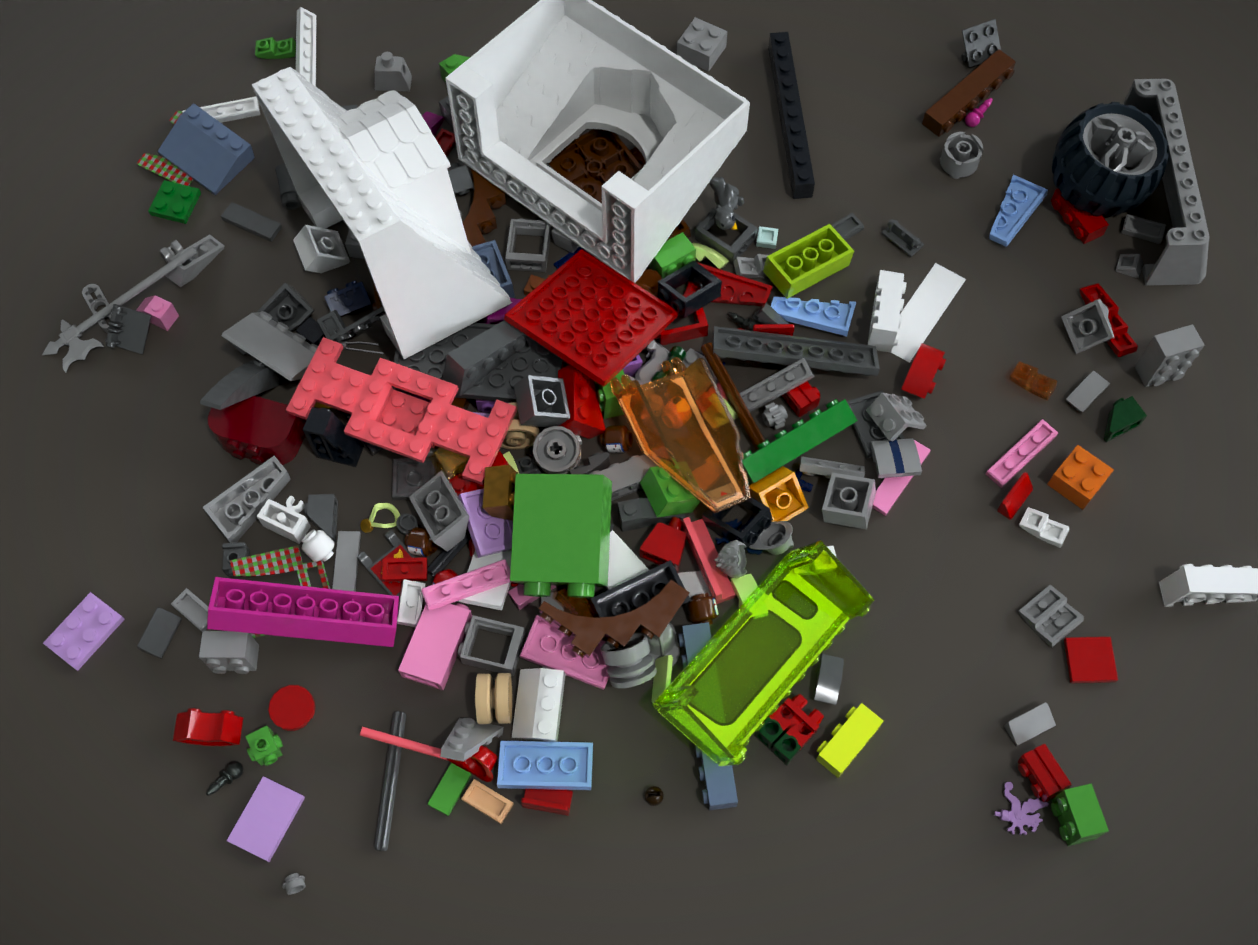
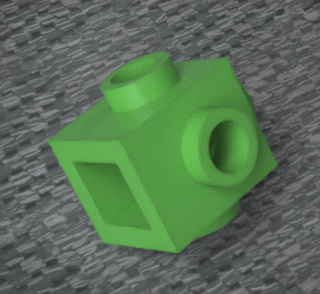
M267 725L245 736L250 746L247 749L249 757L252 761L256 760L261 766L271 765L278 760V757L283 755L280 749L283 747L279 735H274Z

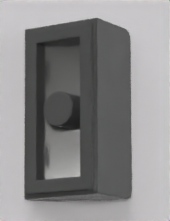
M157 607L137 647L144 653L162 659L182 618Z

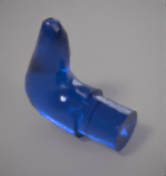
M798 469L795 475L801 489L811 492L813 484L802 480L803 472H800Z

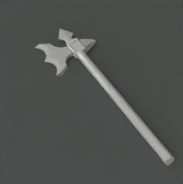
M192 246L78 326L70 325L66 321L61 320L60 330L62 333L59 334L60 338L55 342L50 341L42 356L57 354L60 347L69 345V351L63 358V370L66 373L72 362L85 360L88 352L95 347H104L103 343L94 338L81 340L79 337L82 336V332L109 315L111 309H113V304L122 306L197 254V250Z

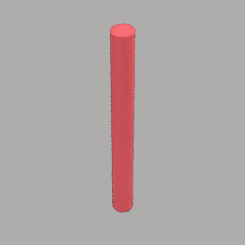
M362 726L360 736L447 760V758L440 757V748Z

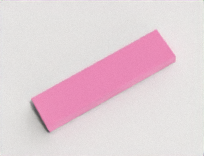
M1042 419L987 470L985 475L1002 488L1058 435V432Z
M915 441L922 465L931 450ZM913 476L885 478L876 490L872 508L886 516Z
M506 559L422 588L421 592L428 610L431 611L512 582L510 581L511 571Z

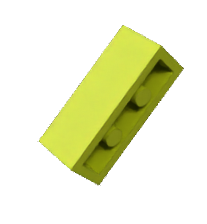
M862 703L858 708L853 706L845 716L848 720L844 725L839 723L831 733L834 737L828 743L825 740L817 749L819 755L816 760L837 778L840 777L883 723L879 716Z

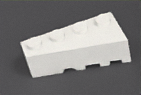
M880 270L867 344L876 346L878 351L891 353L893 345L897 346L898 328H900L902 319L900 311H902L904 299L901 298L902 294H905L907 282H903V273Z
M1185 564L1180 566L1179 570L1159 582L1164 607H1172L1176 602H1183V606H1188L1204 600L1206 604L1219 603L1225 599L1226 603L1258 600V568H1252V566L1233 568L1232 565L1213 567V565L1209 564L1195 567L1193 564Z

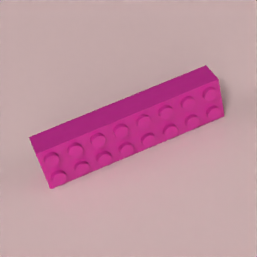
M215 577L208 607L207 629L393 647L397 627L399 596Z

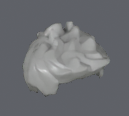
M738 540L725 544L718 553L717 558L714 559L716 567L731 578L744 576L747 573V570H745L747 560L744 550L746 545Z

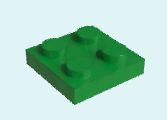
M164 180L148 212L151 216L186 224L201 195V191L199 188Z

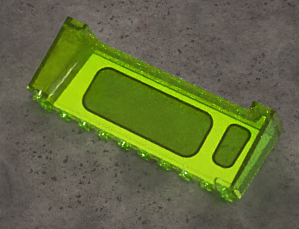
M821 540L795 549L788 553L656 699L653 707L719 766L739 765L747 756L745 754L747 751L745 746L751 740L749 737L763 727L765 718L778 709V703L781 699L791 694L792 686L806 676L805 671L809 666L811 667L820 659L819 654L832 645V639L835 635H839L844 631L846 622L854 617L866 615L871 609L869 606L875 599Z

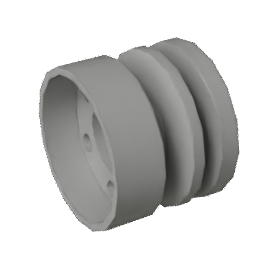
M634 633L623 649L621 647L616 649L607 642L600 648L605 664L610 666L607 672L610 676L611 685L614 688H629L651 680L657 673L656 666L653 664V657L647 655L651 649L645 634Z

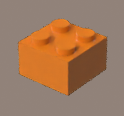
M1077 445L1053 474L1047 485L1084 510L1114 469Z

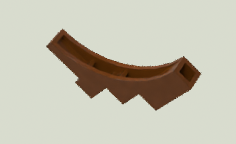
M470 168L475 190L473 203L467 217L463 221L467 240L473 247L486 243L482 234L490 233L497 229L496 218L492 209L505 205L506 199L504 191Z
M670 580L662 591L645 605L631 612L613 617L592 618L577 616L559 610L545 601L538 608V612L541 613L539 617L547 623L551 624L553 621L560 626L558 630L567 637H570V635L575 637L570 643L573 647L572 652L581 658L584 656L589 658L604 636L608 638L606 642L616 649L618 647L623 649L638 627L642 629L640 632L645 634L647 638L651 640L655 638L657 640L690 592L673 580Z

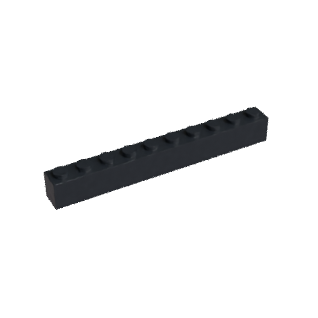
M770 33L768 51L793 199L812 198L815 181L789 33Z

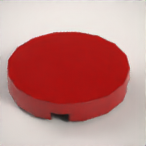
M288 685L279 689L273 695L268 711L271 720L276 726L285 731H296L304 728L310 719L313 718L316 705L313 696L306 688L299 685Z

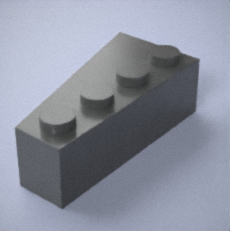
M503 320L447 354L443 380L458 385L459 389L456 394L460 397L511 355L521 350L525 345L526 334Z

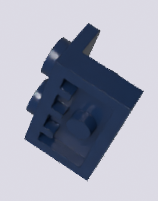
M357 280L347 283L344 289L334 288L329 290L327 295L324 296L330 312L337 310L340 317L371 305L363 283H357Z

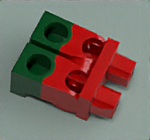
M801 694L796 695L792 699L788 698L756 728L754 734L768 749L773 746L771 752L786 766L817 733L819 725L824 718V715L817 709H814L809 715L802 710L808 701Z

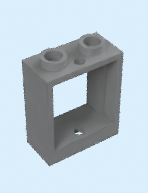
M511 219L505 257L507 270L546 272L551 239L550 224L544 220ZM517 235L544 236L542 254L514 253Z
M473 615L471 622L466 623L464 631L466 638L464 643H460L458 649V656H460L462 664L498 673H511V676H514L526 637L525 628ZM479 629L512 637L504 664L471 657Z

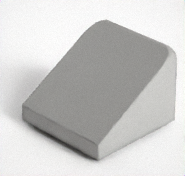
M1120 254L1116 272L1139 278L1143 266L1141 255Z

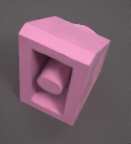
M156 295L145 298L136 310L151 315L150 323L166 331L170 329L179 317L171 302Z

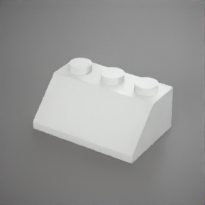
M545 668L520 669L511 738L558 742L566 676L564 670Z

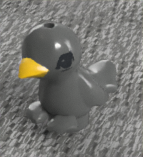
M723 177L712 178L709 184L714 190V198L717 205L715 223L723 230H737L733 211L745 203L744 198L739 196V190L729 183L726 184Z

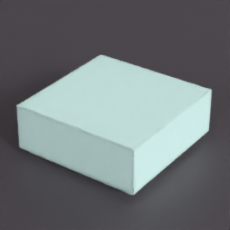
M759 226L756 246L776 249L778 229Z

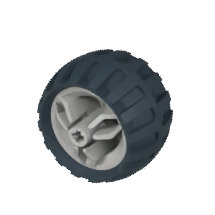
M1120 102L1095 105L1073 119L1061 134L1052 159L1054 184L1062 193L1061 196L1073 204L1074 208L1079 211L1083 210L1094 216L1107 215V217L1126 213L1143 203L1159 185L1168 162V141L1163 135L1161 126L1157 125L1149 114L1143 113L1135 106L1123 105Z

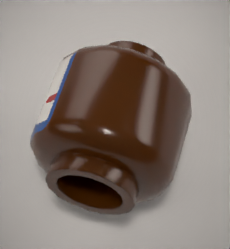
M625 425L608 426L605 432L601 434V444L605 446L609 453L626 452L633 445L632 431Z
M415 527L405 537L407 550L413 555L429 557L438 549V545L432 541L426 528Z
M708 593L692 596V600L687 604L691 621L699 624L708 622L709 625L713 624L712 620L719 616L715 598L709 596Z

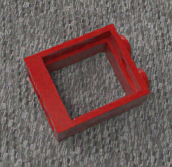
M693 293L684 294L683 296L686 298ZM703 307L693 313L696 324L663 330L655 339H659L660 344L663 346L708 336L709 325Z

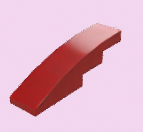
M1099 283L1080 288L1079 292L1085 305L1101 299L1102 303L1108 307V319L1114 338L1106 342L1117 357L1137 352L1138 345L1127 333L1128 325L1118 315L1119 307Z

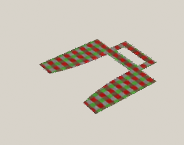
M177 110L169 121L174 125L183 112ZM144 153L136 163L174 183L189 186L193 181L190 176L164 157Z
M298 545L230 560L233 576H264L297 571L300 586L311 587L307 569L318 567L323 588L330 589L323 560L303 563ZM250 633L253 638L264 636V634Z

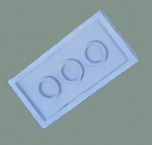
M500 741L497 787L507 789L591 790L593 743Z

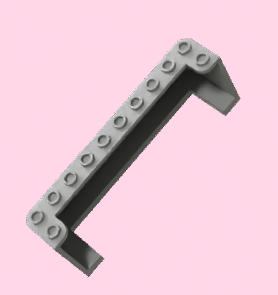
M1134 79L1123 105L1135 106L1143 113L1149 114L1152 120L1163 129V135L1168 141V162L1162 179L1173 228L1166 235L1167 245L1156 264H1144L1142 268L1145 286L1199 284L1205 278L1207 271L1209 232L1176 86L1169 79Z

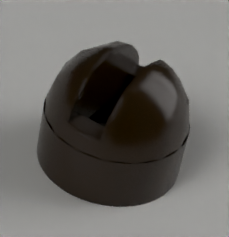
M657 786L649 787L645 792L646 802L651 806H658L662 803L664 794L661 788ZM660 792V796H648L650 793Z

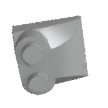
M1097 299L1061 316L1076 354L1114 338L1108 319L1109 310L1102 303L1101 299Z

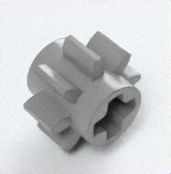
M774 402L766 405V410L762 413L766 426L775 427L776 430L785 426L784 422H786L785 419L788 418V414L784 406L781 404L775 405Z

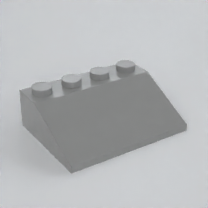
M264 311L249 314L221 335L290 381L302 379L318 348L317 345L306 342L304 336L289 331L287 325L272 320V316Z

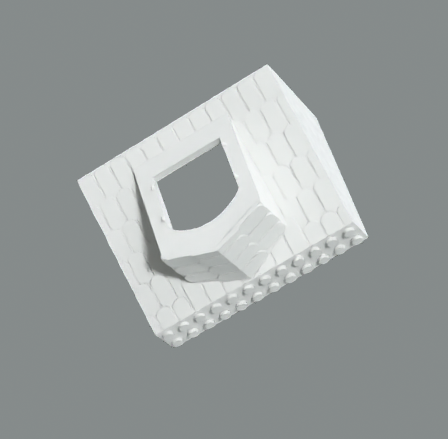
M540 0L446 77L458 159L604 264L634 283L641 277L652 259L660 251L676 226L679 225L690 207L695 203L714 174L719 170L747 131L750 102L746 98L733 92L729 87L716 81L712 76L702 72L696 66L685 61L681 56L674 54L665 46L660 45L648 35L643 34L634 26L629 25L620 17L612 14L592 0ZM586 129L607 130L627 138L639 149L646 163L631 179L620 171L614 174L602 185V203L546 165L574 139L579 138V135Z
M291 67L280 70L252 84L302 207L315 227L326 229L344 220L357 239L385 311V315L380 317L383 327L403 359L422 351L512 303L509 295L500 287L497 279L490 274L491 272L488 267L481 261V258L472 249L471 244L467 240L447 168L451 167L450 162L412 102L397 91L392 90L380 95L377 99L361 104L356 109L347 111Z

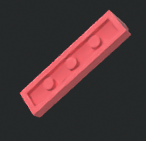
M689 517L684 518L683 532L687 534L686 539L708 590L716 600V604L735 598L736 594L728 576L716 567L714 559L717 558L718 553L703 518L691 522Z

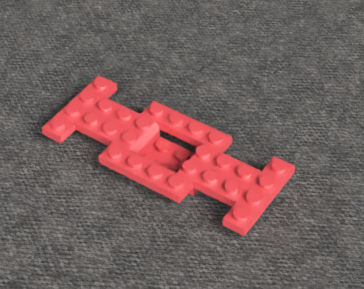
M322 338L286 408L287 413L307 420L311 408L314 407L316 402L351 414L344 429L345 435L424 463L431 447H441L468 457L469 460L462 477L481 485L484 484L485 467H492L517 412L516 406L496 400L488 418L451 405L459 389L458 385L383 358L379 359L372 375L359 372L336 363L344 348L341 343ZM393 387L429 399L430 402L396 391Z

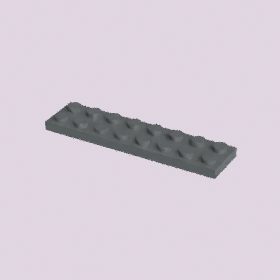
M714 326L713 353H716L720 358L729 357L743 361L753 360L761 363H777L784 366L791 365L805 358L810 368H818L824 371H841L843 373H858L865 376H878L880 369L876 346Z

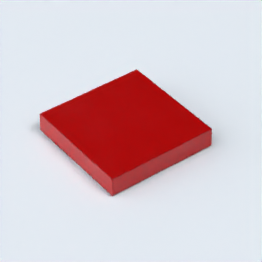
M1073 637L1064 639L1071 684L1111 683L1118 681L1111 637Z

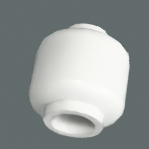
M313 529L301 541L303 543L302 551L314 562L321 560L325 562L334 554L332 551L334 541L323 530L316 531Z

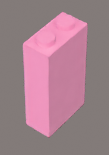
M457 603L456 605L448 604L429 611L427 605H425L398 669L401 677L444 690L457 658L460 643H463L466 636L464 634L466 623L471 622L472 619L469 607Z

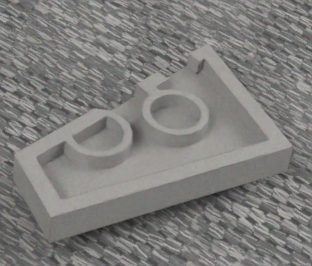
M459 718L441 748L440 757L464 762L477 753L481 745H489L493 737L499 738L502 736L504 727L493 724H478L472 718Z

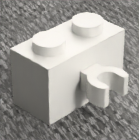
M290 496L286 501L287 507L268 499L257 515L262 526L300 544L311 527L307 518L299 514L304 509L303 501L300 500L298 505L292 506L295 499L293 496Z

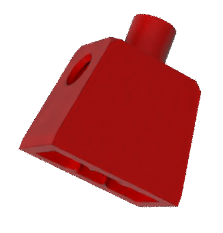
M672 517L669 525L658 522L640 547V557L657 565H662L671 560L678 573L687 534L681 531L683 521L677 517Z

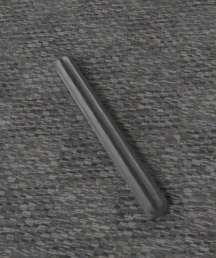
M397 711L393 713L391 735L404 737L406 714L404 712ZM389 744L374 844V848L377 851H387L401 759L402 747Z

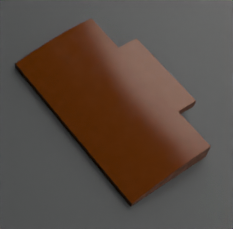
M592 129L566 146L552 159L549 165L561 176L602 203L603 184L618 171L631 179L646 163L639 149L634 147L629 150L616 133L602 129ZM683 219L667 240L682 232L687 238L691 237L690 228Z

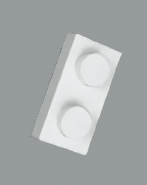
M405 579L402 581L397 624L411 627L417 626L423 604L421 589L425 588L426 583Z

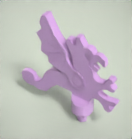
M1006 782L1004 784V796L1011 803V811L1003 809L1001 812L995 811L994 816L1000 817V820L1012 823V826L1007 829L1008 832L1011 831L1012 835L1015 834V827L1019 828L1020 835H1026L1027 832L1023 830L1024 825L1027 828L1031 826L1033 828L1031 832H1035L1043 819L1039 818V813L1034 815L1026 814H1033L1038 809L1047 807L1049 803L1043 802L1039 798L1035 800L1029 798L1021 806L1018 798L1009 792L1012 790L1013 784Z

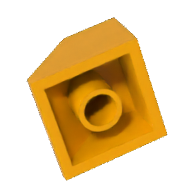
M784 466L747 486L753 499L770 508L772 522L788 521L809 508L795 472Z

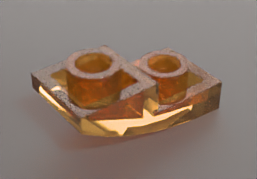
M1020 361L1010 375V379L1014 383L1045 400H1049L1057 387V380L1039 374L1038 368Z
M568 586L557 592L555 599L568 608L571 614L596 618L586 598L567 597Z

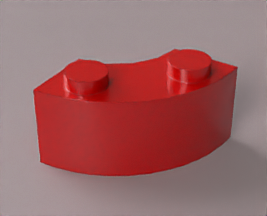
M922 343L901 390L924 399L927 393L932 394L936 385L933 382L937 370L942 371L946 359L943 358L945 352Z
M189 708L187 712L177 714L173 741L202 746L240 745L243 717L234 715L235 712L222 710L220 713H203L200 709Z

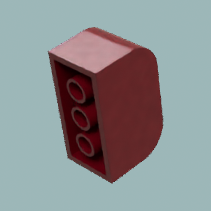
M252 396L221 410L211 408L208 415V425L226 452L238 459H251L252 462L262 465L273 456L282 465L292 461L298 454L305 438L303 428L306 420L287 413V404L257 396Z

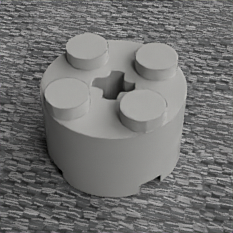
M956 132L947 138L940 157V164L951 178L967 177L977 170L983 153L981 140L976 135H966L965 132Z

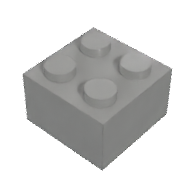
M695 17L677 42V55L681 56L688 63L709 72L726 48L727 31Z
M832 473L822 507L824 522L867 530L876 495L875 479Z
M202 631L199 658L213 673L225 674L226 671H235L239 674H247L249 671H256L259 644L250 633Z

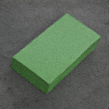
M451 763L429 800L428 806L449 817L472 774Z

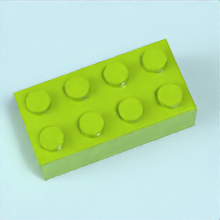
M828 224L768 255L763 272L785 298L788 299L848 267L854 250L832 225Z

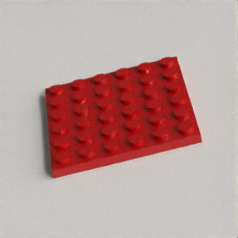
M581 249L505 314L504 320L605 387L678 317V313L670 305Z

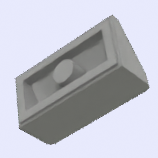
M1046 702L1010 720L1004 725L1016 746L1056 726Z

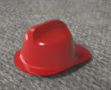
M481 745L479 751L464 762L448 758L447 760L470 772L477 778L485 782H491L493 780L491 771L498 756L487 747Z

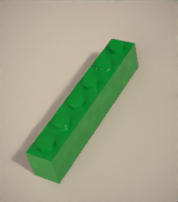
M837 399L832 400L826 404L827 408L825 410H815L809 414L810 418L803 421L801 419L791 425L793 429L788 432L784 429L774 435L776 439L771 442L767 439L758 444L756 451L751 452V450H748L739 456L740 460L735 462L747 485L759 481L857 422L846 399L841 401Z

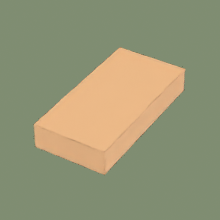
M473 779L461 798L462 801L499 824L503 823L514 805L512 801Z

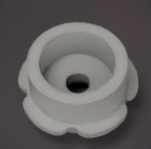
M298 873L287 876L282 888L286 889L288 895L302 891L306 887L304 882L305 876H299Z

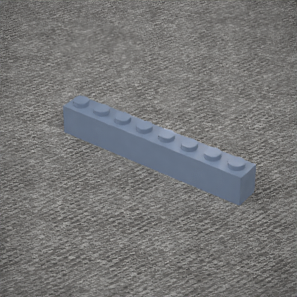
M709 622L682 626V633L678 634L679 646L684 647L685 655H681L683 669L687 668L688 677H685V682L713 652ZM714 663L690 690L692 699L688 700L693 706L715 721L725 724L716 663ZM692 730L693 735L698 736V743L695 744L696 757H701L702 766L698 767L700 781L705 782V790H702L703 803L708 804L709 811L737 807L738 799L730 749L722 756Z

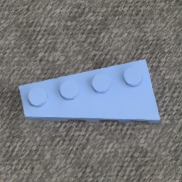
M1013 175L1004 201H1002L1000 211L991 229L989 239L1007 247L1047 196L1048 189Z
M773 297L771 307L788 322L843 336L848 334L856 302L849 301V304H843L837 300H831L830 303L819 302V299L801 301L800 298L786 299L785 297Z

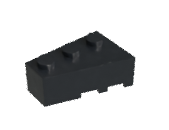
M312 407L303 432L316 458L356 467L364 444L359 439L345 435L344 429L346 426L329 409Z

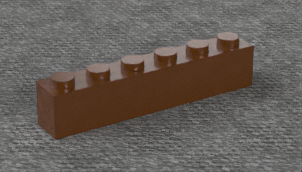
M998 49L930 107L924 114L922 125L938 137L944 132L948 133L957 121L963 120L967 112L976 108L981 100L985 101L993 90H997L1004 80H1009L1013 76L1016 61Z

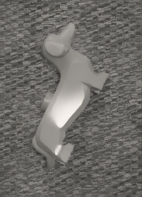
M655 340L647 347L649 352L646 358L650 360L638 369L635 379L631 376H628L626 379L630 393H634V401L645 406L641 413L642 420H646L651 415H659L663 405L660 396L653 392L654 386L651 379L656 372H660L669 359V351L661 344H657Z

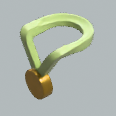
M377 503L374 505L370 517L361 521V530L368 533L374 527H396V521L400 513L390 503ZM382 509H389L395 516L394 523L382 524L373 521L377 511Z

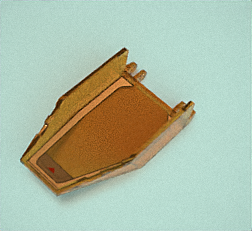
M679 357L672 358V366L669 361H663L661 365L662 370L667 376L640 385L637 380L632 381L628 374H624L621 377L623 387L616 377L610 380L612 393L616 396L641 451L646 457L660 468L662 467L675 481L714 513L751 498L747 473L743 469L742 460L744 456L743 452H740V433L703 358L695 360L687 368Z

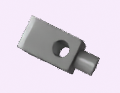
M388 51L378 56L375 65V90L410 92L412 75L404 58L393 56Z

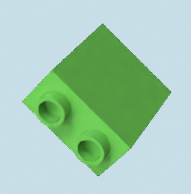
M516 474L510 581L524 585V596L550 597L551 585L568 586L567 597L593 598L595 587H608L612 481L606 476L598 474Z

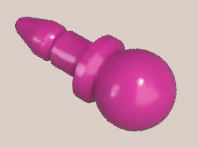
M993 99L985 100L978 109L974 108L972 112L968 113L965 117V124L969 127H976L980 119L984 117L983 113L990 107Z

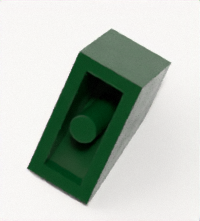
M1133 396L1125 400L1120 398L1113 403V408L1108 414L1104 434L1105 442L1140 426L1147 417Z

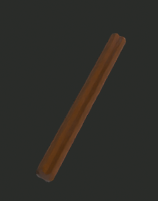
M706 343L701 347V351L757 450V445L765 441L719 356L713 353L712 343Z

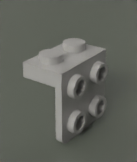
M881 393L866 409L867 413L889 441H894L907 427L925 429L927 426L923 421L924 417L913 409L912 402L905 396Z

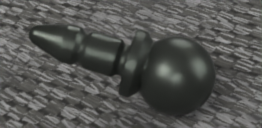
M727 313L728 317L741 325L742 329L753 331V325L760 324L749 317L745 319L736 313Z
M237 761L229 762L224 770L219 772L220 777L210 785L206 795H212L226 783L231 784L233 780L240 778L243 774L242 764Z

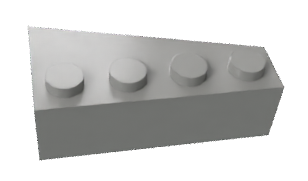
M273 456L203 506V509L230 543H237L258 519L257 515L268 499L273 501L291 478L283 465Z

